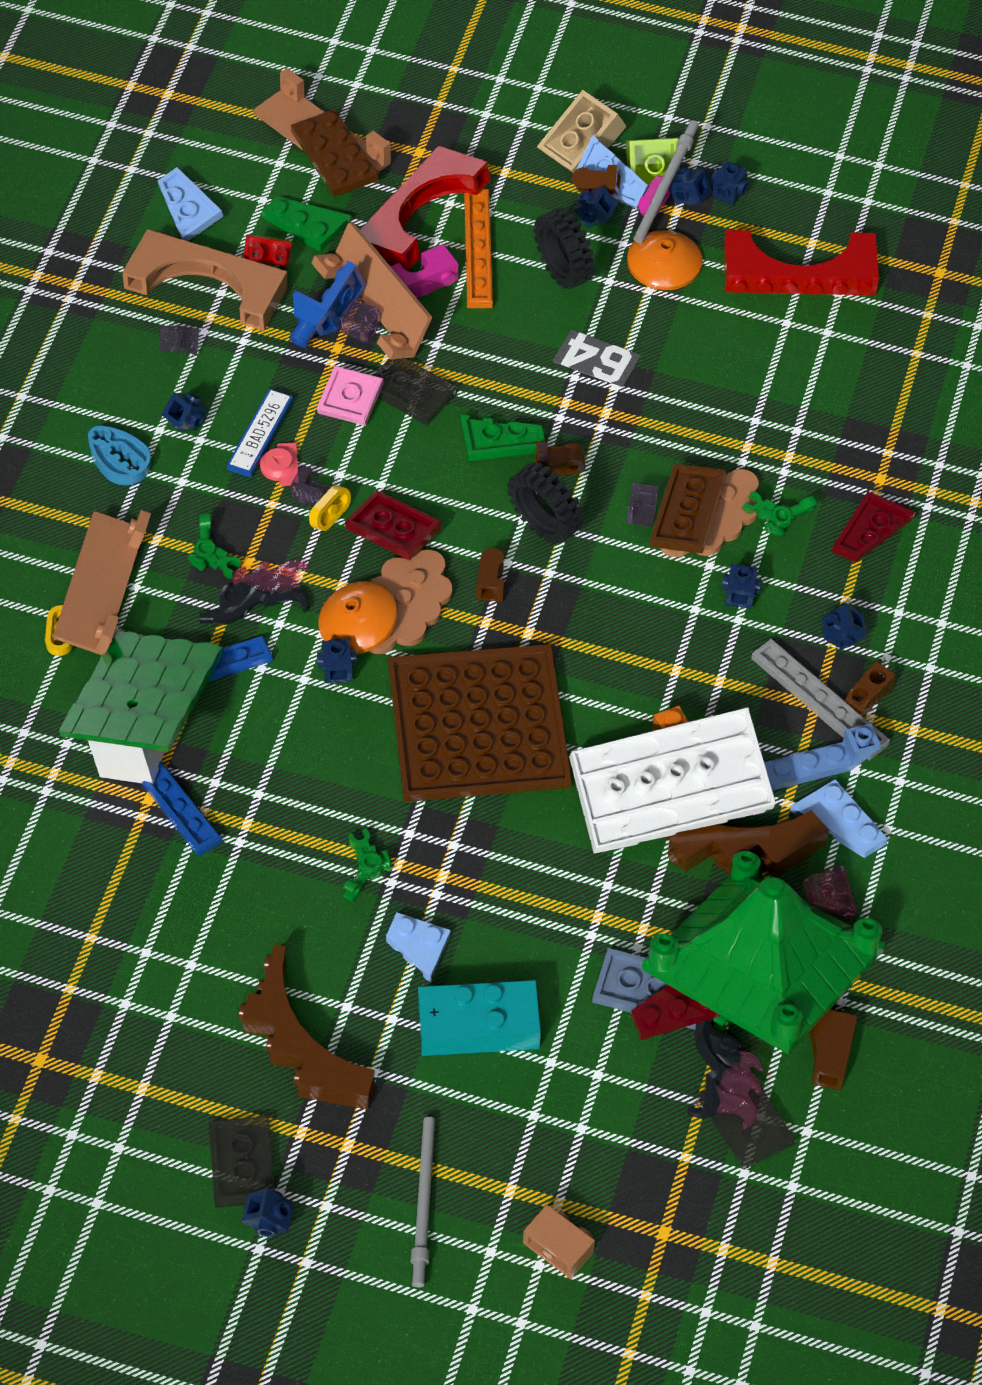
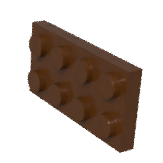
M336 109L291 125L292 134L333 197L378 181L377 171Z
M682 464L673 465L650 537V547L703 554L726 479V470Z

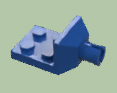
M347 260L344 267L339 268L333 285L324 292L321 303L295 290L293 293L294 316L298 323L289 336L294 344L306 349L315 333L323 336L339 331L367 285L356 264Z

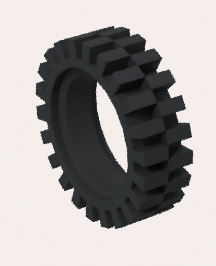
M561 207L537 217V221L534 223L536 226L534 233L537 236L534 238L535 242L539 244L537 251L542 253L540 259L547 264L545 269L547 272L551 271V278L553 280L556 279V283L559 286L562 285V288L571 289L593 278L595 260L591 258V256H594L593 250L588 247L591 245L590 240L585 239L587 233L585 229L582 231L580 229L582 224L579 220L575 222L576 216L573 213L570 214L568 209L564 210Z
M532 462L509 479L507 484L509 490L507 492L512 497L510 502L517 506L514 508L516 513L522 514L523 517L520 519L523 523L527 521L529 523L528 528L531 531L536 529L537 536L540 538L544 536V540L547 542L551 541L552 544H562L582 527V521L584 520V516L581 515L583 512L582 507L577 506L580 502L578 498L571 496L574 492L571 488L567 490L565 487L567 483L564 479L559 481V475L556 472L551 474L549 467L545 466L543 468L542 464ZM536 492L548 502L555 515L543 505Z

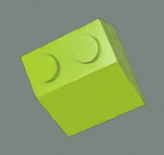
M679 139L626 140L627 167L650 187L651 181L658 175L664 176L677 149L676 144Z

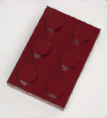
M376 490L345 521V528L405 559L411 560L441 530V521Z

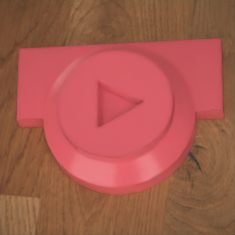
M296 443L277 444V448L269 450L262 456L260 470L266 478L279 481L280 486L299 485Z

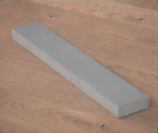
M770 639L752 653L751 659L840 736L844 737V732L847 729L870 724V722L773 639ZM874 726L873 729L881 744V749L867 758L869 761L885 749L890 742V739Z

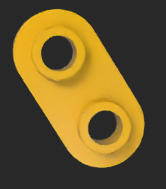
M337 485L331 487L309 513L310 525L315 529L327 531L349 507L351 501L350 491Z
M63 605L53 607L47 615L45 643L48 652L55 656L66 655L73 648V645L53 638Z

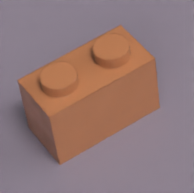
M548 1205L526 1227L523 1234L524 1245L569 1279L574 1277L594 1253L595 1240L590 1232L583 1227H576L561 1210H554Z

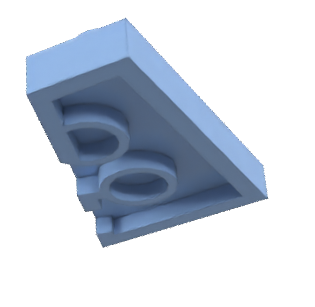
M592 135L577 169L584 167L590 171H607L608 165H618L622 171L619 195H612V197L639 210V200L641 196H644L649 186Z
M177 167L158 180L159 188L181 239L191 240L223 217L222 210Z
M836 780L831 781L793 804L790 808V812L797 817L812 810L829 829V833L836 837V841L863 858L887 844L888 838Z

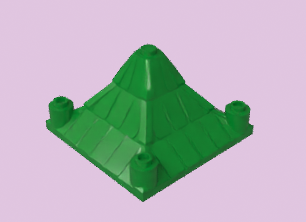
M742 851L736 853L732 858L730 875L671 935L662 933L655 935L651 939L649 956L642 962V970L789 1055L884 951L885 942L881 941L882 926L874 919L862 918L856 921L852 928L850 925L836 917L830 916V914L818 907L810 905L809 902L803 900L783 880L776 877H767L765 879L760 876V858L750 851Z

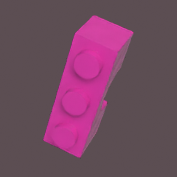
M444 244L421 253L422 271L420 272L406 271L400 263L390 266L416 298L428 295L437 289L458 281V263Z

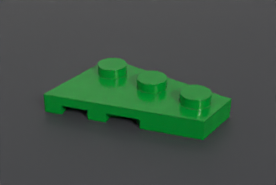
M278 196L262 210L263 219L320 252L347 227L348 223H351V215Z
M460 414V423L468 461L535 454L536 443L545 442L542 425L513 421L503 424L493 422L491 418H483V421L469 419V415Z

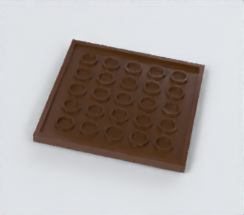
M551 644L388 657V671L404 802L571 788L572 781Z

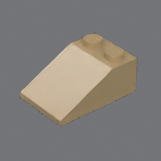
M582 90L538 144L537 148L574 173L592 135L608 148L626 128V125L616 112Z

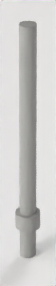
M691 120L685 133L680 135L674 156L633 238L635 242H643L686 151H689L694 143L693 137L699 127L698 122Z
M425 1117L423 1119L415 1248L411 1250L410 1261L413 1264L412 1286L418 1288L424 1286L425 1267L429 1264L430 1254L429 1249H427L435 1133V1118Z

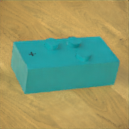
M536 980L418 987L422 1056L534 1050L540 1048L541 1032Z

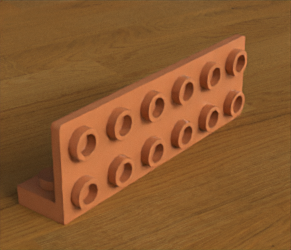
M288 68L280 72V91L254 109V115L300 149H302L291 132V125L324 113V111L304 97V80ZM375 131L366 135V142L351 132L377 173L391 164L390 142Z
M348 223L335 254L315 255L312 264L324 279L335 278L339 268L344 267L347 260L356 264L367 284L360 297L390 333L388 335H380L377 344L389 359L412 358L420 346L432 316L354 223Z
M141 510L137 520L132 518L131 522L127 523L99 512H93L54 631V639L99 655L106 653L114 635L119 618L117 617L151 513Z

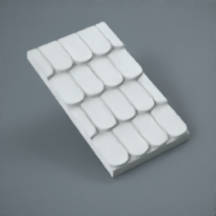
M748 708L572 751L569 756L593 853L637 845L638 842L672 836L677 832L764 813L766 810L773 809L776 804Z

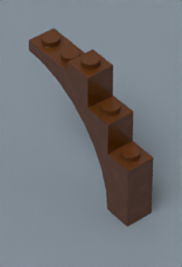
M811 810L793 820L772 826L742 828L716 824L677 832L675 835L664 838L669 840L667 854L670 861L676 866L679 865L684 872L689 871L712 856L716 866L720 869L723 868L730 875L734 855L738 852L750 851L760 858V868L763 871H768L772 877H777L825 846L829 829Z
M274 944L272 954H267L265 958L264 972H267L265 980L260 979L257 994L249 993L247 1002L240 1005L238 1020H242L243 1032L267 1036L266 1052L270 1053L271 1064L296 1069L294 1085H298L299 1097L369 1110L375 1086V1070L352 1064L330 1053L317 1043L300 1025L289 1005L284 988V974L287 961L286 946Z
M829 1010L808 1033L812 1042L814 1059L812 1084L841 1091L857 1016L851 1015L844 1010Z

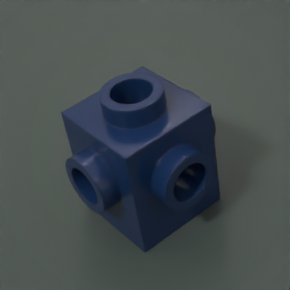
M726 160L721 168H716L712 175V196L734 206L748 188V170Z
M682 168L676 172L669 190L675 204L694 205L701 203L710 193L711 187L705 169Z
M604 186L590 191H583L578 196V202L573 211L589 228L597 224L602 225L608 221L618 202Z
M192 392L187 394L173 393L161 415L180 431H185V429L197 430L204 422L205 414L209 408L201 403L202 399Z
M731 564L730 573H724L722 590H727L725 605L752 609L754 594L759 595L761 579L756 578L758 567L746 564Z
M847 603L822 618L825 640L842 650L851 647L857 641L868 636L864 613Z
M335 638L329 641H322V652H317L318 669L324 668L325 684L352 681V666H357L356 650H350L349 639Z
M269 1188L247 1194L241 1222L257 1230V1233L261 1236L274 1237L276 1234L289 1231L294 1203L284 1198L282 1193Z

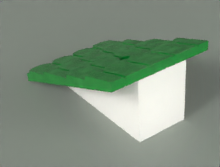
M118 632L106 653L102 655L76 703H73L59 730L60 736L88 740L100 777L136 783L148 781L154 785L159 770L158 765L162 761L164 751L169 752L220 661L224 653L223 647L209 642L193 643L185 639L171 640L157 635L141 636L134 632Z

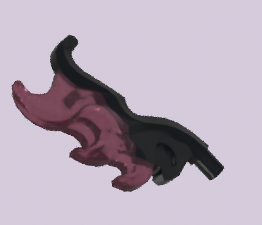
M291 560L281 564L272 571L266 570L269 566L268 562L262 563L249 575H244L246 572L245 566L237 569L233 575V587L225 585L220 592L218 609L214 613H200V623L213 624V627L234 623L243 618L258 604L269 607L288 601H298L301 603L302 611L307 612L308 596L303 590L298 588L295 574L299 570H307L308 567L301 561Z
M712 1019L697 1023L695 1028V1045L699 1054L711 1067V1071L706 1074L705 1104L700 1108L689 1106L687 1114L691 1117L705 1119L712 1117L716 1113H734L744 1120L742 1129L749 1128L754 1124L757 1114L756 1106L750 1099L749 1091L754 1089L758 1094H761L760 1082L751 1073L750 1068L755 1067L758 1071H762L761 1062L752 1053L738 1051L743 1047V1044L738 1039L714 1030L711 1024Z

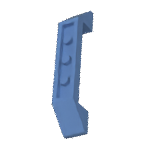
M870 723L845 730L843 742L764 762L771 789L774 791L851 771L881 749V744Z

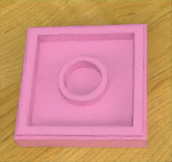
M334 366L317 406V412L366 426L384 384L383 378Z

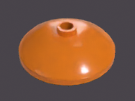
M658 230L647 233L642 243L635 241L632 243L628 250L627 264L631 274L640 283L658 290H674L687 286L698 277L702 268V254L697 244L689 237L675 231Z
M362 581L345 585L335 591L324 603L318 619L320 634L324 641L335 638L349 639L350 650L355 649L356 654L371 651L381 645L393 632L398 618L397 604L392 594L385 587L377 583Z

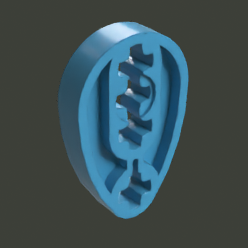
M101 425L91 428L88 433L91 456L99 471L109 481L119 485H132L142 481L151 470V456L148 447L129 433L116 428ZM121 452H122V458H123L124 460H126V461L130 460V461H131V466H132L134 469H131V470H130L129 463L126 462V461H123V462L121 463V457H120V455H119Z

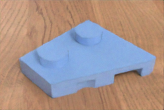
M396 912L386 935V942L393 949L401 952L403 958L410 965L414 964L423 973V977L426 980L431 981L450 938L451 930Z

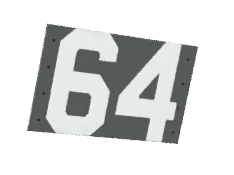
M571 329L554 357L553 362L623 387L641 355Z

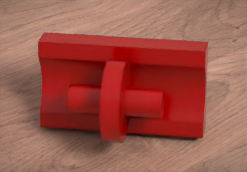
M246 234L242 258L259 263L288 267L292 242L290 240L271 238L270 236Z

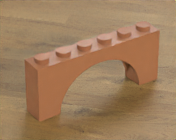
M148 229L122 272L124 289L148 295L161 282L177 276L202 275L217 279L230 286L242 301L240 305L241 324L261 331H265L288 288L287 271Z

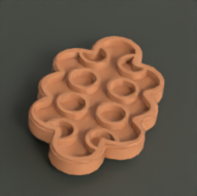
M738 469L726 475L703 554H697L711 556L718 553L722 548L723 541H734L741 535L742 526L750 525L757 519L758 514H749L742 510L745 502L755 505L754 501L748 498L751 491L756 493L758 491L759 482L754 473ZM660 548L664 554L671 557H681L689 553Z
M422 550L411 560L401 557L392 558L383 564L381 576L369 581L385 587L392 594L397 604L398 618L391 635L381 645L368 652L385 654L391 651L396 644L403 646L417 645L425 638L426 627L432 626L439 621L441 617L440 607L446 605L452 597V584L448 578L443 576L445 573V559L440 553L433 550Z

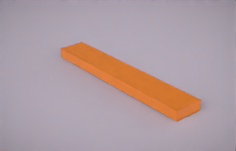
M482 189L478 195L464 193L467 308L493 307L489 189Z

